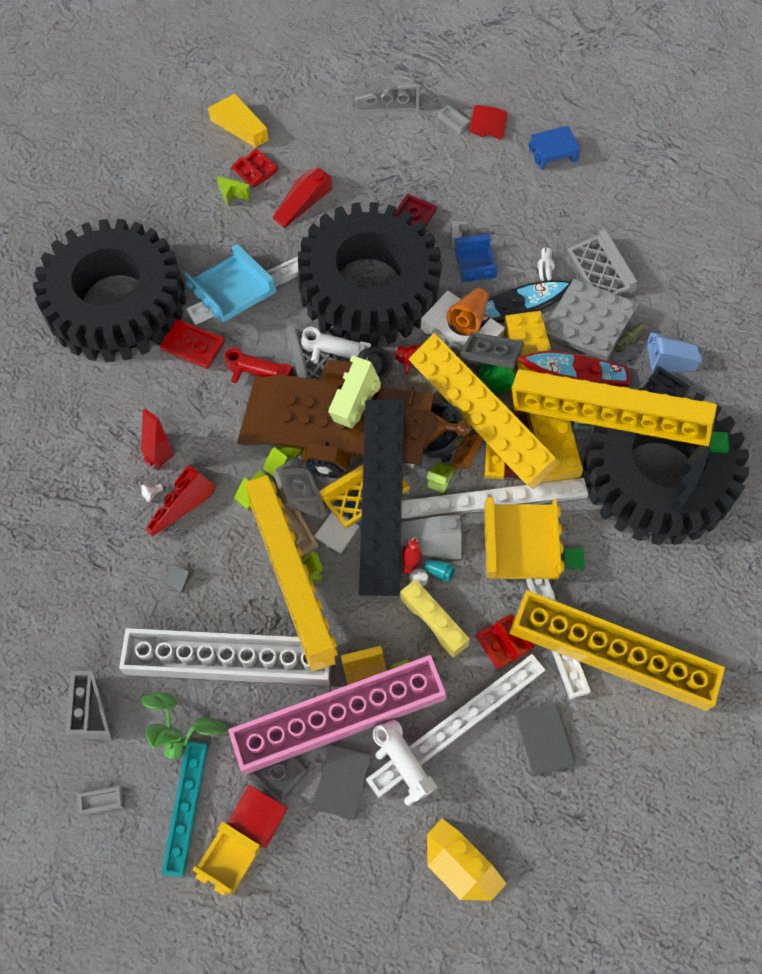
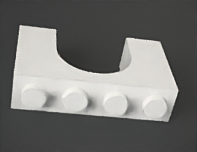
M447 291L422 317L421 329L428 335L435 333L453 352L460 354L469 336L458 335L448 326L447 312L450 307L461 299ZM490 318L477 333L504 337L505 327ZM467 360L468 362L474 363L477 366H479V364L481 363Z

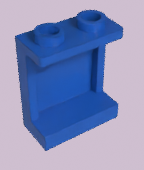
M569 126L532 134L528 144L530 152L534 155L535 163L539 165L541 170L545 168L547 162L569 157L571 162H576L580 154V148Z
M490 234L455 238V253L462 282L496 278L498 267L494 264L490 248Z

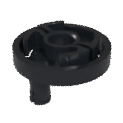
M434 403L432 406V412L444 419L446 423L457 424V421H465L461 413L450 404ZM445 430L443 434L425 447L423 456L440 458L442 462H446V460L449 462L452 459L451 453L460 446L465 436H459L455 431Z

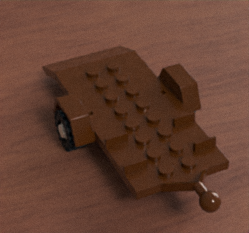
M328 360L323 368L320 380L286 375L254 378L237 443L247 446L267 444L303 449L300 465H304L308 460V470L313 474L317 473L318 476L323 475V477L328 476L332 478L340 476L341 469L348 471L351 456L364 457L365 410L353 429L334 422L328 411L337 390H341L345 382L343 378L344 373L349 372L353 362ZM381 384L380 389L371 399L405 401L403 463L421 465L424 448L443 434L445 430L455 431L459 436H467L471 430L470 424L466 421H460L457 424L446 423L444 419L433 413L434 394L416 392L414 388L411 391L384 388Z

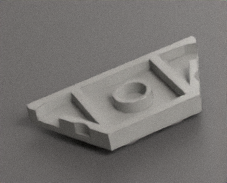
M300 453L295 459H291L274 471L276 483L285 506L324 519L327 516V512L311 471L307 468V461L304 465H300L302 453Z

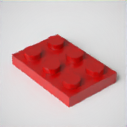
M177 319L160 345V349L190 363L209 369L225 343V339Z

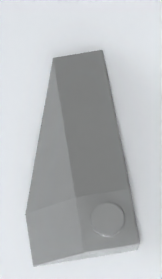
M403 84L356 97L355 112L419 111L420 85Z
M460 515L436 516L402 522L401 550L408 545L412 538L417 537L422 556L427 555L440 561L461 560Z

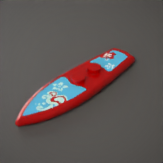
M537 351L518 358V362L537 373H548L554 376L587 380L600 384L605 383L617 387L630 386V373L627 366L562 351Z

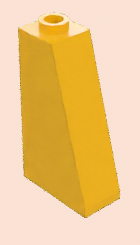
M235 93L208 108L212 122L250 145L257 147L269 140L266 126Z

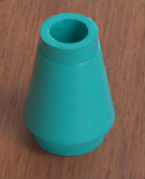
M428 559L424 570L444 582L446 580L450 582L455 573V566L448 562Z

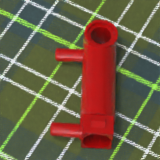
M229 348L224 354L228 370L234 372L231 378L233 383H238L242 372L259 377L275 375L293 376L291 365L279 364L242 353L238 348Z

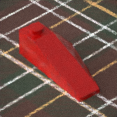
M145 408L142 416L141 437L143 461L149 467L153 466L159 470L174 454L160 420Z
M187 465L174 482V491L170 495L167 494L164 498V507L156 511L145 530L151 536H155L210 498L216 486L191 466Z

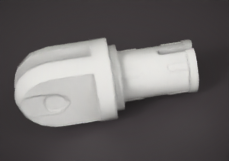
M545 248L541 250V259L537 263L541 281H545L546 277L548 281L552 279V270L555 268V263L552 260V249L547 248L546 253Z

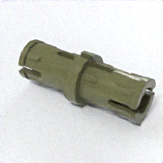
M639 323L631 331H626L614 349L620 353L628 345H633L636 339L647 332L646 329L642 331L645 326Z

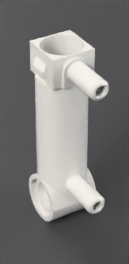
M314 327L304 329L301 338V347L306 351H313L311 361L314 363L318 362L321 351L351 359L352 355L357 357L360 351L371 346L370 343L362 341L359 343L320 333Z
M390 720L374 727L373 739L377 745L382 747L376 752V757L382 759L388 754L409 787L410 795L404 799L405 804L410 806L434 791L437 786L431 776H427L402 737L401 725L395 720Z

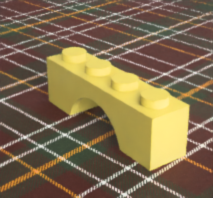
M416 579L400 591V600L413 614L418 615L427 623L436 635L440 645L452 658L468 647L470 638Z

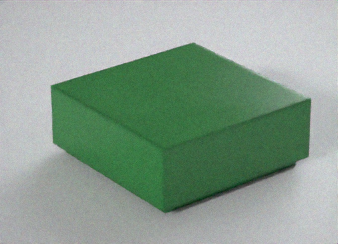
M712 432L709 452L728 453V432Z
M563 548L564 569L585 568L583 548Z

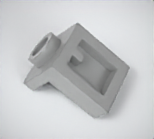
M452 221L451 248H455V238H461L462 235L468 234V221Z

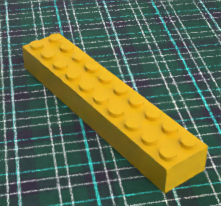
M541 311L505 315L504 332L506 338L524 342V348L520 357L537 351H551ZM518 361L514 368L516 374L518 369L534 372ZM526 412L530 431L561 462L541 483L580 478L583 469L570 420Z
M435 333L409 358L411 363L461 413L463 418L527 486L534 490L561 464L559 459Z
M518 369L512 386L514 410L703 446H709L717 404L708 401L691 400L667 394L651 393L645 390L640 391L627 387L611 386L605 383L600 384L587 380L554 376L548 373H537L530 370Z
M268 475L247 481L245 485L249 503L310 670L314 672L334 665L335 656H337L335 647L337 645L334 636L329 633L328 629L330 627L326 616L323 617L321 602L319 598L316 599L314 584L312 581H309V572L306 564L302 562L301 550L299 546L296 547V538L293 530L289 528L290 523L287 514H284L282 510L281 498L277 497L276 485L274 481L270 482Z
M526 590L521 599L509 633L704 711L715 707L725 667L528 590Z

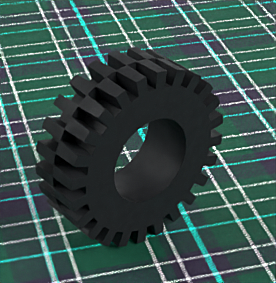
M358 202L352 203L351 214L347 215L343 206L335 208L334 220L327 213L320 217V227L315 224L309 227L308 238L303 237L301 252L298 251V287L301 294V303L303 307L307 306L309 318L312 321L318 318L319 328L324 332L333 325V336L343 338L347 331L350 332L352 341L360 343L361 335H368L371 346H378L379 335L384 334L387 344L396 342L397 330L406 338L412 334L413 325L419 329L422 317L434 306V302L437 300L442 270L440 248L434 247L435 237L432 233L425 235L426 225L419 220L411 226L412 214L404 211L398 219L396 218V207L392 205L387 206L384 214L378 213L377 202H370L369 212H362L361 204ZM375 259L392 267L399 277L388 286L378 289H364L347 282L339 272L353 261Z
M107 219L99 220V230L95 231L92 230L89 222L82 224L83 235L78 237L72 229L65 233L68 241L66 245L56 239L51 244L55 255L44 252L40 258L44 267H36L34 274L38 281L33 282V290L37 296L35 301L58 342L64 348L68 345L70 351L77 356L83 351L87 359L91 361H96L100 352L105 362H114L115 351H120L124 361L133 359L130 348L136 346L142 355L150 352L147 344L149 339L158 346L161 345L164 340L162 330L169 333L175 323L174 319L181 320L183 316L181 305L186 303L182 276L173 250H170L166 239L163 237L159 240L157 232L152 228L145 233L143 224L139 222H134L129 230L125 219H117L115 229H111ZM123 275L139 281L134 291L117 303L94 305L84 301L88 290L104 278Z
M657 385L653 393L667 394L666 385ZM642 387V388L637 389V390H640V391H643V390L648 391V390H647V387ZM677 387L672 396L685 398L686 389ZM696 393L692 400L703 401L705 396ZM717 404L712 432H728L729 451L728 453L709 452L703 473L679 513L672 509L682 493L676 490L677 487H664L647 479L638 470L632 451L644 444L662 443L678 449L689 459L700 445L595 425L583 462V470H587L584 477L586 488L592 487L589 496L592 504L603 502L600 515L605 520L613 514L618 517L614 526L618 531L623 532L628 524L635 527L632 538L639 541L649 532L652 533V544L662 545L666 537L670 536L672 545L682 544L688 535L691 541L699 539L705 530L711 532L725 518L745 488L743 483L749 475V468L744 467L749 459L748 449H740L745 438L742 432L730 434L736 423L734 419L728 416L718 421L717 417L722 407Z

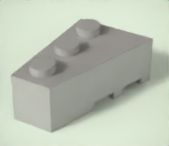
M71 671L65 733L68 740L111 739L93 671Z

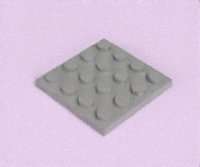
M573 279L545 324L547 337L607 361L638 309L639 303Z

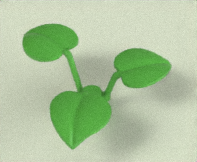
M151 693L143 695L141 698L142 704L148 708H164L166 710L167 726L164 724H151L147 726L146 737L152 749L166 744L164 755L167 758H180L183 746H187L188 740L194 731L202 735L229 733L228 729L230 728L220 720L200 718L195 720V725L191 727L185 739H183L182 731L171 727L170 707L177 705V700L174 696L167 693Z

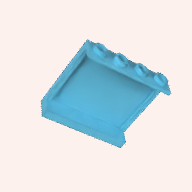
M238 244L232 246L234 256L192 278L187 272L184 273L187 288L193 290L198 300L201 299L207 309L210 308L215 318L218 317L222 322L229 320L277 292L274 279Z

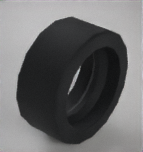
M380 347L363 349L357 357L366 360L370 354H377L382 363L381 370L377 374L379 380L382 381L387 378L392 368V359L389 353Z

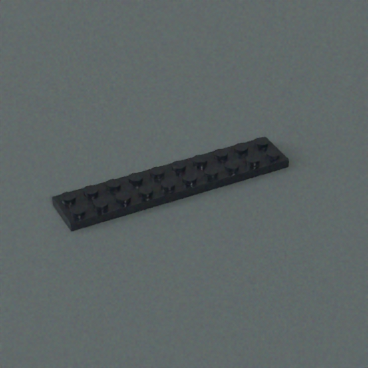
M365 400L359 595L400 596L404 400Z

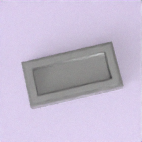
M448 104L437 112V118L459 134L470 126L471 121Z
M121 785L77 793L79 816L124 808Z

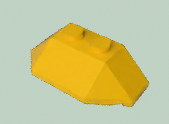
M443 818L427 834L428 867L459 900L492 901L507 884L493 865L457 829Z

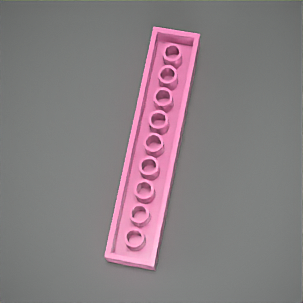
M429 655L230 728L228 731L240 770L246 775L446 700V693L432 657Z

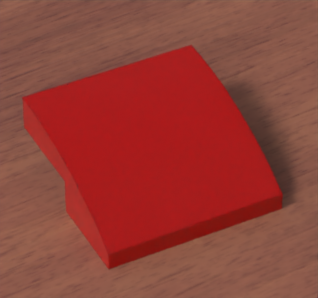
M475 105L469 132L482 138L487 134L501 140L508 112L491 106Z
M257 148L246 158L241 156L230 167L252 188L260 185L279 170Z
M513 614L496 621L494 625L478 632L475 636L497 670L534 649L531 642L509 634L515 619Z
M248 784L227 825L262 847L267 848L288 807Z

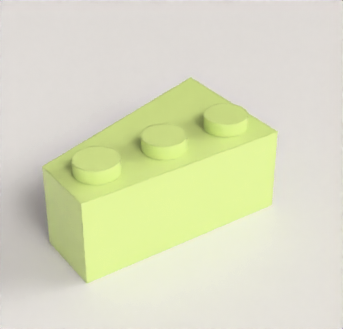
M352 355L350 359L353 362L348 373H344L343 378L345 382L342 389L337 390L328 412L334 422L353 429L365 410V400L372 399L374 394L380 389L381 382L370 361Z

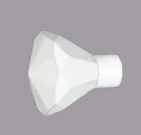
M161 484L155 486L141 485L142 495L147 502H150L158 492L163 491Z
M421 568L413 570L409 576L411 582L416 579L422 587L428 582V574Z

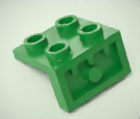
M480 363L478 377L497 395L512 389L516 372L512 368Z

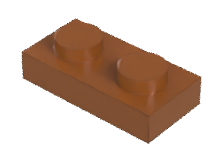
M468 434L464 438L451 465L455 469H468L480 448L483 438L479 434Z

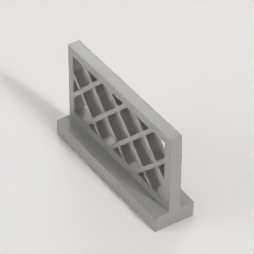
M606 229L599 231V235L567 249L586 284L616 295H621L627 291L629 293L636 291L637 280ZM595 242H598L600 246L598 250L589 247ZM577 250L585 251L583 257L575 256L574 252ZM587 252L596 254L595 259L585 258ZM599 255L607 257V262L597 261ZM583 262L592 264L591 269H583ZM595 265L604 267L603 272H594ZM607 268L615 271L614 277L605 274ZM591 275L600 277L598 284L590 282ZM603 278L612 281L610 287L601 285ZM614 282L622 283L624 286L620 289L612 288Z
M294 325L287 326L286 339L295 377L320 380L321 377L316 374L319 369L323 370V364L326 361L337 360L336 355L330 353L326 355L320 352V356L324 358L321 363L312 362V354L307 356L303 353L304 349L301 347V339L299 338V334H302L306 328L295 329ZM314 327L317 328L319 332H324L319 327ZM328 329L325 333L331 335L330 329ZM309 362L316 366L313 372L306 368Z

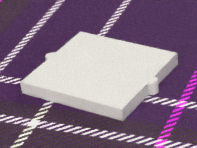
M331 512L314 538L325 544L326 548L330 547L341 554L360 526L354 524L345 529ZM347 516L343 517L345 521H348Z

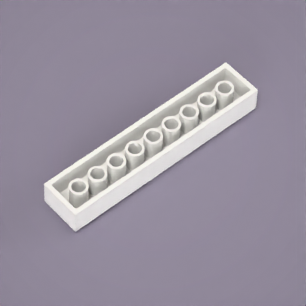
M126 628L119 666L124 675L321 686H330L331 666L311 672L299 637Z

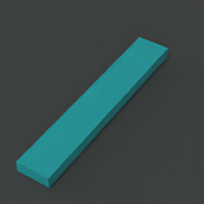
M188 741L185 748L161 872L162 875L183 878L185 876L209 747L208 743Z

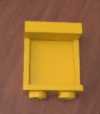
M381 646L341 655L348 685L387 671Z
M222 822L217 829L219 830L218 834L198 866L193 868V871L197 873L195 878L204 884H207L208 881L216 885L214 890L225 897L227 893L233 896L262 847Z

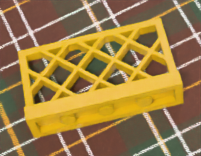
M363 464L319 491L323 504L331 510L345 529L361 520L362 509H359V505L362 502ZM404 479L402 494L410 489ZM352 490H359L358 497L348 496V494ZM336 500H343L342 507H335L331 503ZM346 502H356L355 509L345 508ZM344 512L354 513L353 518L345 521L343 519Z

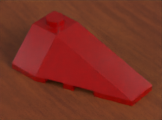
M319 167L306 171L295 181L275 212L273 220L285 229L332 190L331 176Z

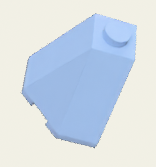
M655 332L650 333L647 346L652 373H654L658 366L668 372L696 371L698 365L701 364L702 355L698 352L696 345Z

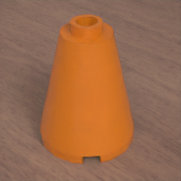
M476 288L450 307L446 317L450 326L453 325L456 328L455 331L462 335L469 336L471 332H477L480 329L489 300L488 293L481 288Z

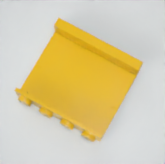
M494 498L485 499L487 579H559L561 573L564 572V560H561L560 555L563 554V542L559 540V535L562 534V524L558 523L561 507L557 505V498L553 499L552 505L494 504Z

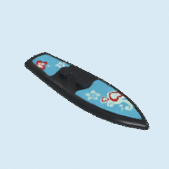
M562 280L539 281L522 285L491 297L488 300L480 327H483L490 318L497 323L505 321V315L540 311L551 306L563 297L571 282Z

